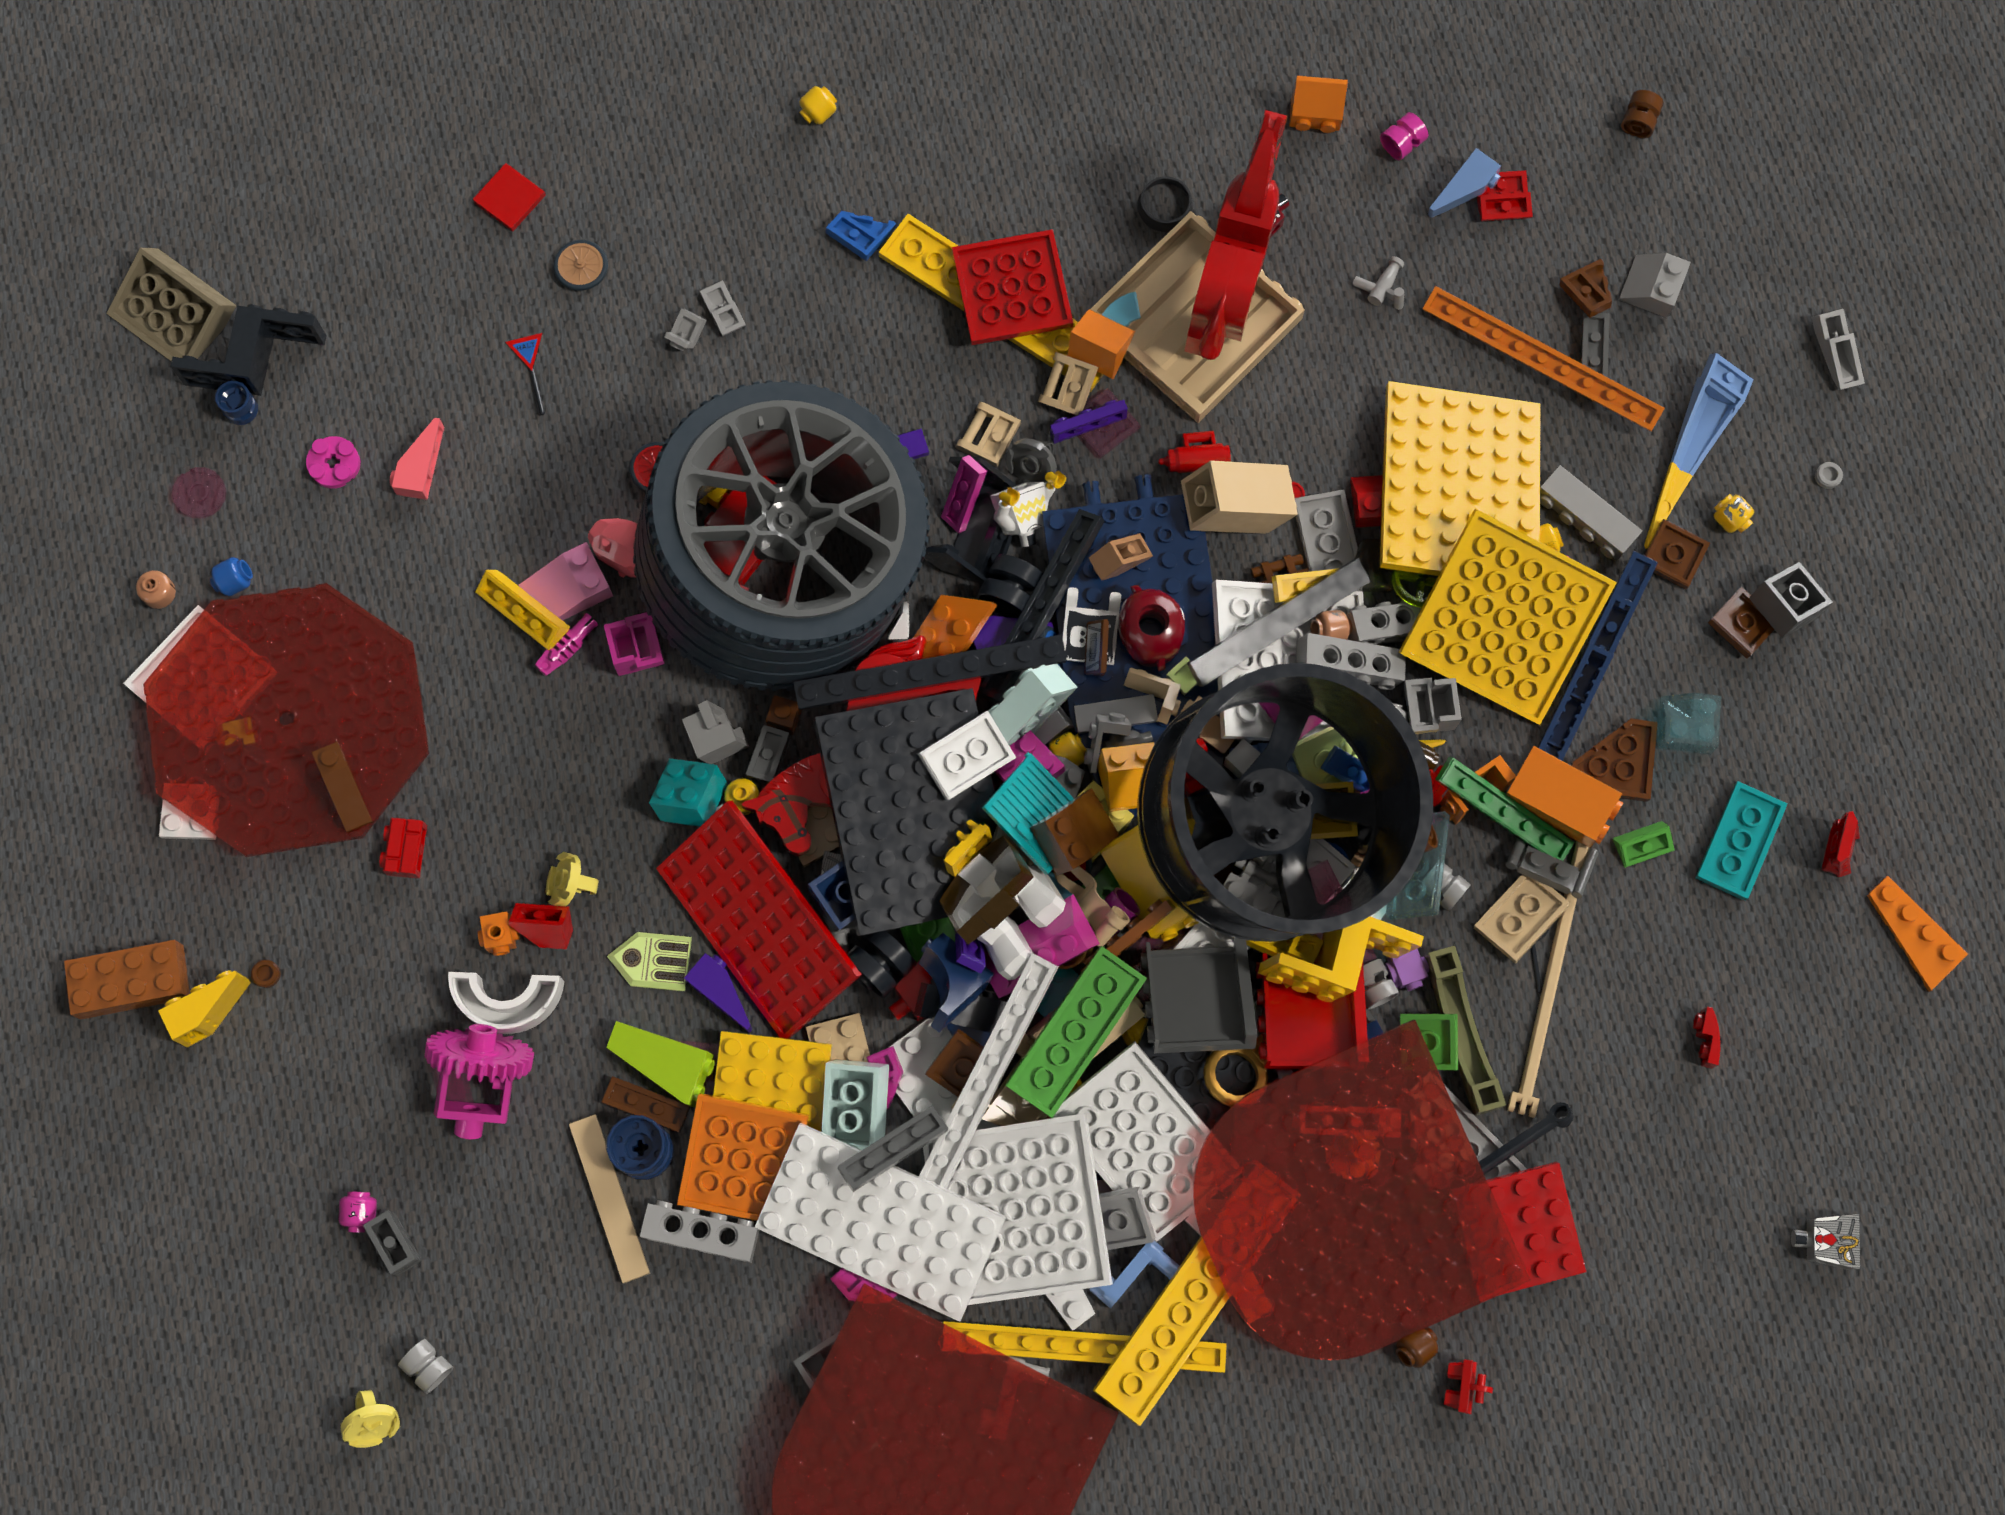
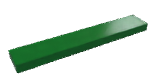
M1448 757L1435 779L1536 850L1564 861L1574 844L1572 840L1453 757Z

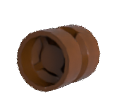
M1649 90L1633 92L1628 104V110L1621 124L1622 130L1641 139L1651 137L1664 104L1663 99L1655 92Z

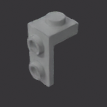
M1109 713V716L1096 714L1095 722L1090 723L1089 738H1092L1091 748H1086L1084 764H1088L1090 773H1096L1103 732L1130 736L1132 725L1129 719L1125 718V715L1119 713Z

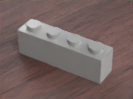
M1561 465L1540 487L1541 505L1547 509L1552 508L1560 514L1559 518L1562 522L1575 526L1586 541L1596 543L1601 547V552L1608 558H1614L1618 561L1642 532L1639 527Z

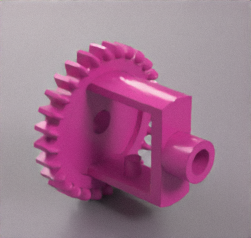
M485 1024L471 1025L469 1029H465V1032L454 1029V1032L445 1030L444 1033L437 1032L436 1035H431L426 1042L425 1058L432 1068L437 1067V1071L440 1072L434 1115L437 1118L456 1120L454 1134L464 1139L481 1138L484 1122L505 1124L508 1118L513 1080L515 1077L521 1079L522 1076H526L532 1069L534 1052H532V1048L528 1047L527 1043H521L522 1040L520 1039L513 1040V1036L503 1037L502 1033L497 1034L495 1027ZM455 1070L456 1078L459 1079L462 1073H466L468 1081L471 1080L473 1075H477L479 1082H482L484 1076H488L490 1083H492V1089L502 1090L500 1104L446 1101L449 1075Z

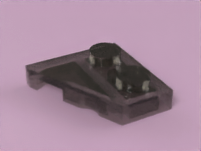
M1363 539L1359 543L1354 559L1359 558L1371 582L1356 591L1390 593L1395 589L1392 569L1380 568L1381 539Z

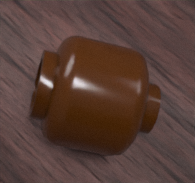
M1413 1325L1397 1339L1396 1355L1407 1367L1422 1368L1438 1353V1344L1436 1342L1438 1338L1432 1329Z

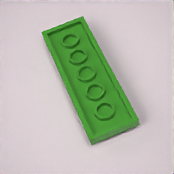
M1099 946L1005 1086L1044 1114L1053 1118L1147 978L1103 946Z

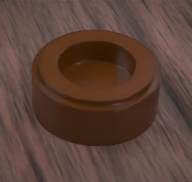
M270 960L257 962L251 971L253 982L262 988H270L277 984L281 975L278 965Z

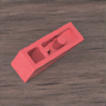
M434 418L397 462L396 470L391 472L390 486H392L396 495L428 499L444 431L440 418Z

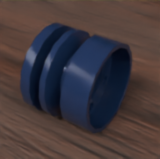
M631 1115L621 1119L612 1127L607 1137L606 1150L610 1161L618 1170L637 1180H650L660 1176L669 1167L673 1158L674 1146L670 1135L657 1122L642 1115ZM641 1144H644L648 1147V1149L644 1151L643 1156L637 1152V1150L641 1149Z

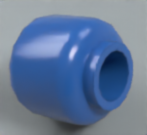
M231 557L212 568L210 583L216 592H221L225 596H233L250 586L253 574L249 565L244 560Z

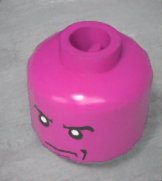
M347 1192V1196L342 1197L339 1201V1224L348 1226V1232H365L363 1225L376 1218L377 1200L374 1197H370V1192Z

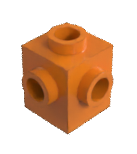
M507 911L480 916L482 930L478 931L479 944L481 947L484 946L489 953H493L494 956L509 954L510 949L517 948L515 940L520 939L519 932L509 926L511 915Z

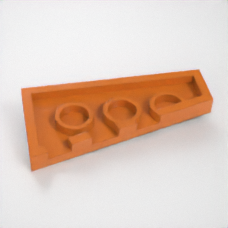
M1886 876L1867 895L1885 925L1889 927L1895 936L1894 939L1909 958L1910 964L1918 972L1928 992L1932 991L1968 955L1889 876Z

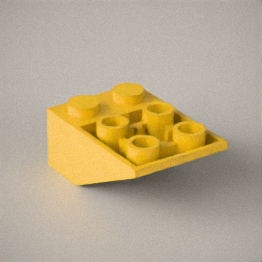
M228 970L216 976L214 982L208 985L200 984L190 990L191 994L183 998L176 997L167 1001L165 1007L158 1011L172 1040L188 1048L212 1035L249 986V979L237 971L232 972Z

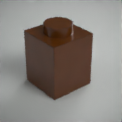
M774 695L766 718L767 726L794 735L802 710H798L796 701Z

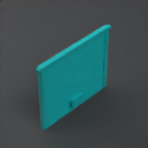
M1027 752L1024 755L1026 758L986 802L982 809L1047 875L1053 867L1034 837L1030 827L1074 798L1031 753Z

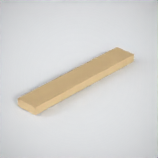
M595 1114L569 1124L622 1283L624 1284L650 1274L614 1165L609 1159L606 1150L607 1145L597 1115Z

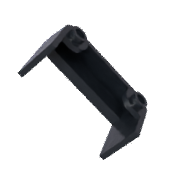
M950 457L949 462L958 468L963 457ZM972 457L987 473L967 528L959 533L955 546L942 544L938 548L926 547L925 559L943 571L983 583L985 579L991 578L988 572L996 555L1007 554L1013 535H1005L1002 528L994 520L995 509L991 495L1017 485L982 457Z

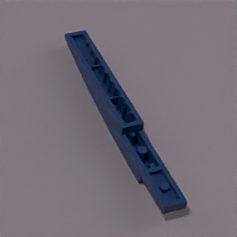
M1636 551L1632 552L1538 745L1539 749L1563 761L1614 656L1621 637L1658 564L1657 561Z

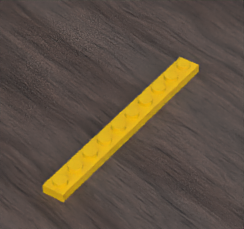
M944 1321L941 1351L1111 1364L1130 1336ZM1199 1341L1180 1370L1225 1373L1226 1343Z

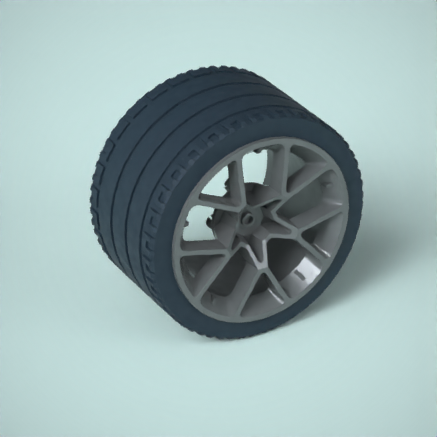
M767 380L765 383L753 382L749 386L739 385L735 390L730 388L725 390V393L722 395L716 394L712 396L709 402L705 400L699 408L691 410L688 418L684 417L679 425L671 431L669 439L665 440L662 449L659 451L650 476L635 532L633 563L635 564L634 575L637 579V589L641 591L640 598L646 606L648 616H652L653 625L660 629V635L664 639L667 638L670 641L669 645L681 652L680 656L691 660L693 666L696 667L698 665L703 668L704 672L708 675L712 673L716 675L717 679L722 680L723 678L731 681L730 684L733 685L738 683L742 684L744 688H750V686L758 687V690L763 691L765 688L771 689V691L786 688L789 691L794 689L795 681L845 673L847 668L851 669L857 662L867 656L869 651L871 652L888 629L921 569L929 540L927 535L930 531V525L928 524L930 513L926 509L928 498L924 495L925 486L920 481L921 474L919 471H916L915 461L913 457H909V451L906 446H902L897 434H893L891 428L879 420L880 417L869 412L867 407L857 404L854 399H848L839 392L837 394L829 391V388L826 387L820 388L811 383L810 385L801 384L800 381L792 383L788 382V380H781V382ZM762 476L789 479V482L787 484H771ZM716 488L746 492L747 508L744 515V525L698 527L696 504ZM810 489L815 490L831 503H820L810 493ZM835 526L854 537L858 545L861 574L852 583H849L816 552L822 544L825 535ZM705 541H745V546L730 575H725L713 562L704 547ZM753 549L754 555L760 560L769 558L784 563L794 562L787 595L784 600L775 601L767 599L760 594L751 593L739 585L738 579ZM803 565H809L835 589V593L818 600L797 602L796 594Z

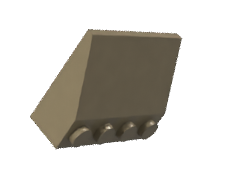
M140 248L106 314L172 361V357L182 358L184 355L198 359L226 327L236 305L160 249Z

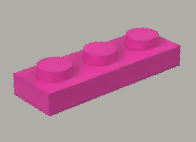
M970 455L961 459L941 518L957 533L966 530L987 473Z

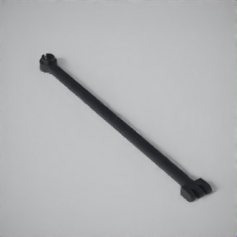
M1561 1102L1554 1104L1545 1118L1428 1196L1446 1201L1451 1197V1189L1473 1183L1555 1127H1568L1574 1118L1571 1107L1569 1108L1568 1104ZM1408 1208L1317 1270H1314L1310 1264L1299 1271L1295 1278L1301 1283L1303 1289L1307 1291L1309 1297L1315 1298L1327 1290L1324 1283L1326 1280L1417 1219Z

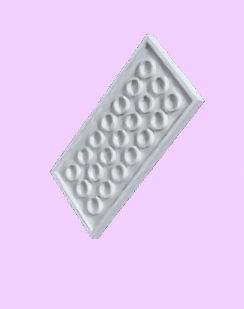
M800 1123L755 1228L960 1322L1006 1216L897 1166H893L858 1190L852 1192L837 1167L862 1150Z

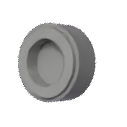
M1833 462L1821 464L1815 472L1816 482L1825 489L1835 488L1843 478L1841 468Z

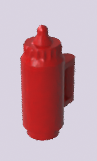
M1214 431L1183 433L1184 446L1168 450L1167 456L1158 460V463L1166 465L1170 472L1187 473L1195 472L1209 461L1231 462L1229 445L1216 444ZM1211 442V444L1189 446V443Z

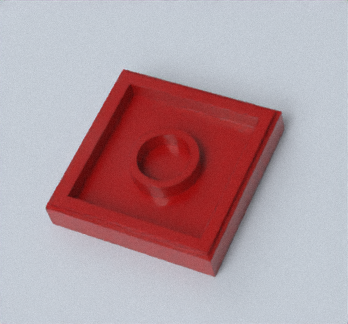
M505 163L473 198V202L513 232L546 194L545 191Z

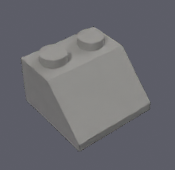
M1668 253L1636 255L1619 300L1667 318L1675 306L1691 262Z

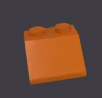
M1297 76L1291 98L1289 127H1295L1300 131H1307L1310 128L1320 129L1324 133L1340 131L1348 80Z

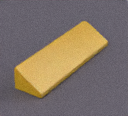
M498 570L485 571L475 593L547 650L554 647L570 629L569 625Z

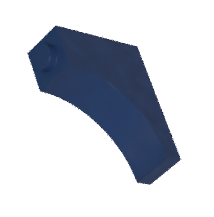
M944 933L935 940L930 938L921 949L924 954L919 961V964L932 977L939 991L940 1009L931 1024V1027L938 1033L986 990L994 975L987 967L979 973L956 962L955 942Z

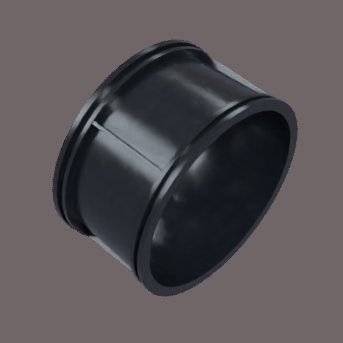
M1307 663L1278 664L1247 673L1230 682L1218 692L1202 698L1181 712L1167 726L1153 746L1143 769L1137 798V819L1142 847L1150 868L1168 896L1183 911L1206 927L1227 936L1257 942L1284 941L1305 934L1330 932L1361 922L1378 912L1404 888L1414 874L1426 849L1433 817V789L1427 759L1418 738L1402 713L1390 700L1363 680L1331 667ZM1251 703L1278 704L1280 710L1268 746L1239 779H1233L1196 742L1211 717L1227 709ZM1311 715L1320 718L1334 728L1353 749L1367 776L1370 787L1368 793L1328 792L1288 770L1287 762L1292 756L1305 724ZM1186 772L1209 790L1233 830L1232 834L1213 841L1198 850L1193 842L1186 819L1184 803ZM1313 818L1372 827L1366 855L1352 880L1329 902L1323 905L1319 904L1306 864ZM1276 854V877L1285 918L1265 913L1246 904L1228 891L1213 875L1233 862Z

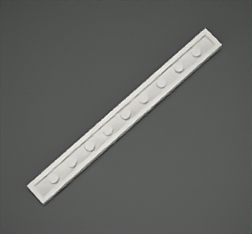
M1031 954L946 1122L948 1131L938 1137L919 1177L945 1189L947 1188L1059 966L1036 954Z

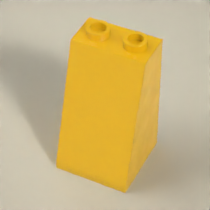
M1138 825L1100 850L1120 887L1130 894L1140 908V915L1138 917L1141 920L1150 914L1147 909L1159 899L1162 902L1169 899L1176 907L1148 931L1151 938L1168 941L1178 935L1177 931L1182 928H1189L1199 923L1168 896L1156 879L1144 853Z

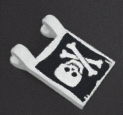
M1068 588L1063 629V643L1067 661L1085 662L1087 623L1089 621L1108 619L1107 665L1114 666L1121 593L1112 592L1110 594L1109 610L1106 611L1078 608V589Z

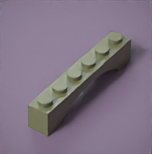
M1451 946L1429 952L1425 959L1429 966L1428 975L1440 1013L1457 1014L1458 1069L1474 1116L1499 1110L1506 1106L1498 1078L1496 1079L1489 1064L1473 1019L1465 989L1463 969L1456 947Z

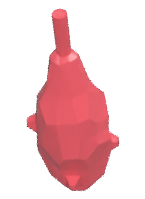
M619 518L600 519L595 522L588 534L589 542L597 558L617 570L619 576L623 578L625 576L636 578L634 575L633 546L638 523ZM740 585L743 589L749 591V588Z

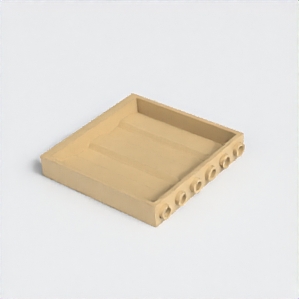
M1190 211L1090 310L1102 315L1106 308L1116 299L1128 293L1136 292L1141 318L1133 321L1128 326V328L1135 331V334L1124 358L1199 423L1302 320L1305 309H1303L1299 300L1288 296L1278 282L1271 281L1265 276L1264 271L1261 270L1241 342L1225 338L1221 353L1214 360H1207L1202 356L1184 352L1196 294L1212 240L1214 241L1216 234L1203 217L1196 216Z

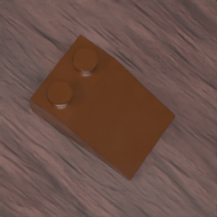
M1092 788L1030 827L1057 876L1074 870L1119 836Z

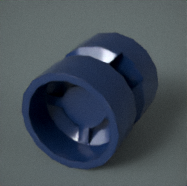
M228 381L218 388L215 394V401L231 423L245 425L256 417L258 404L243 383Z

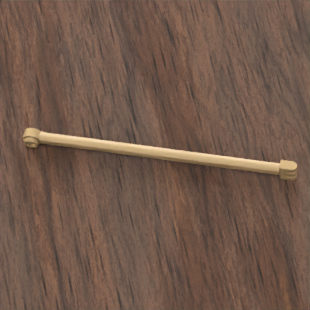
M1576 841L1571 865L1579 868L1578 871H1580L1589 847ZM1564 893V898L1570 902V905L1558 918L1519 1093L1511 1092L1507 1111L1513 1112L1516 1102H1519L1518 1114L1524 1115L1526 1106L1530 1105L1529 1117L1535 1118L1539 1104V1098L1532 1097L1577 901V898L1573 897L1571 893Z

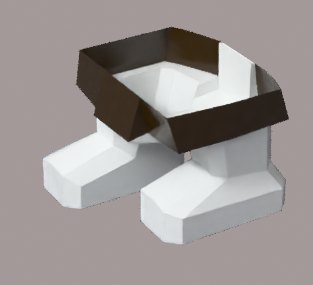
M1004 836L988 845L956 875L940 899L957 933L968 945L975 939L983 942L998 973L1007 980H1015L1022 974L1033 953L1016 922L1008 915L1020 904L1035 925L1039 928L1047 927L1064 911L1066 904L1049 875H1045L1036 864L1028 866L1015 846Z

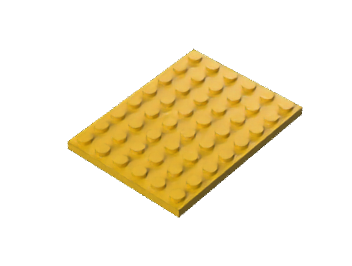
M1388 381L1385 399L1380 568L1439 576L1474 509H1478L1540 542V403Z

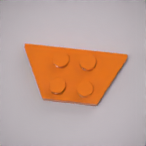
M941 595L914 635V637L923 635L926 638L927 642L922 659L968 651L997 604L990 601Z

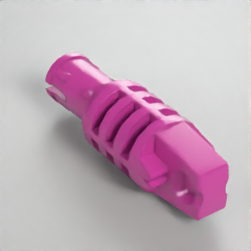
M584 614L550 650H545L535 664V667L543 675L547 676L561 665H564L582 647V640L598 626L594 619L585 626L592 618L589 614Z

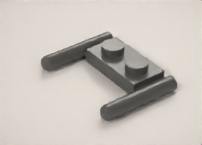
M1516 837L1506 862L1507 868L1517 869V872L1565 894L1571 893L1577 899L1582 898L1599 854L1597 849L1590 848L1588 850L1581 870L1578 871L1579 868L1530 846L1526 848V843Z

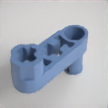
M1154 1240V1242L1144 1245L1117 1279L1112 1277V1285L1093 1287L1089 1291L1111 1309L1147 1264L1149 1266L1151 1264L1154 1265L1169 1280H1171L1180 1266L1164 1253V1248Z

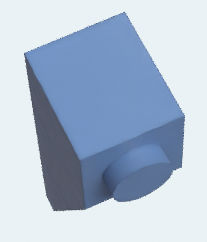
M1476 148L1431 205L1428 215L1431 218L1483 194L1488 187L1492 189L1501 177L1498 175L1501 165Z

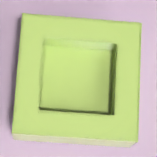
M1187 657L1182 659L1166 675L1168 679L1181 685L1180 691L1184 696L1197 684L1187 665V662L1190 661Z

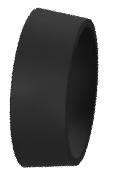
M1162 176L1151 180L1144 187L1138 201V212L1143 222L1150 228L1161 232H1170L1190 211H1193L1192 196L1189 188L1181 180L1170 176ZM1158 184H1172L1186 193L1189 198V206L1186 212L1177 219L1170 221L1159 220L1146 210L1144 205L1145 192Z

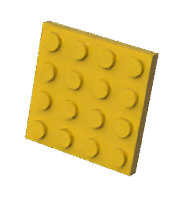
M721 1031L713 1096L809 1115L807 1126L822 1132L826 1062H830L832 1044Z

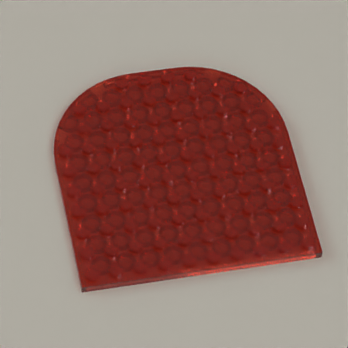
M1414 1019L1245 1095L1235 1102L1219 1121L1214 1124L1199 1152L1193 1177L1194 1213L1200 1234L1231 1303L1244 1321L1262 1338L1289 1353L1318 1360H1340L1362 1356L1531 1281L1418 1024Z
M863 1283L778 1455L772 1484L773 1515H1071L1119 1412Z

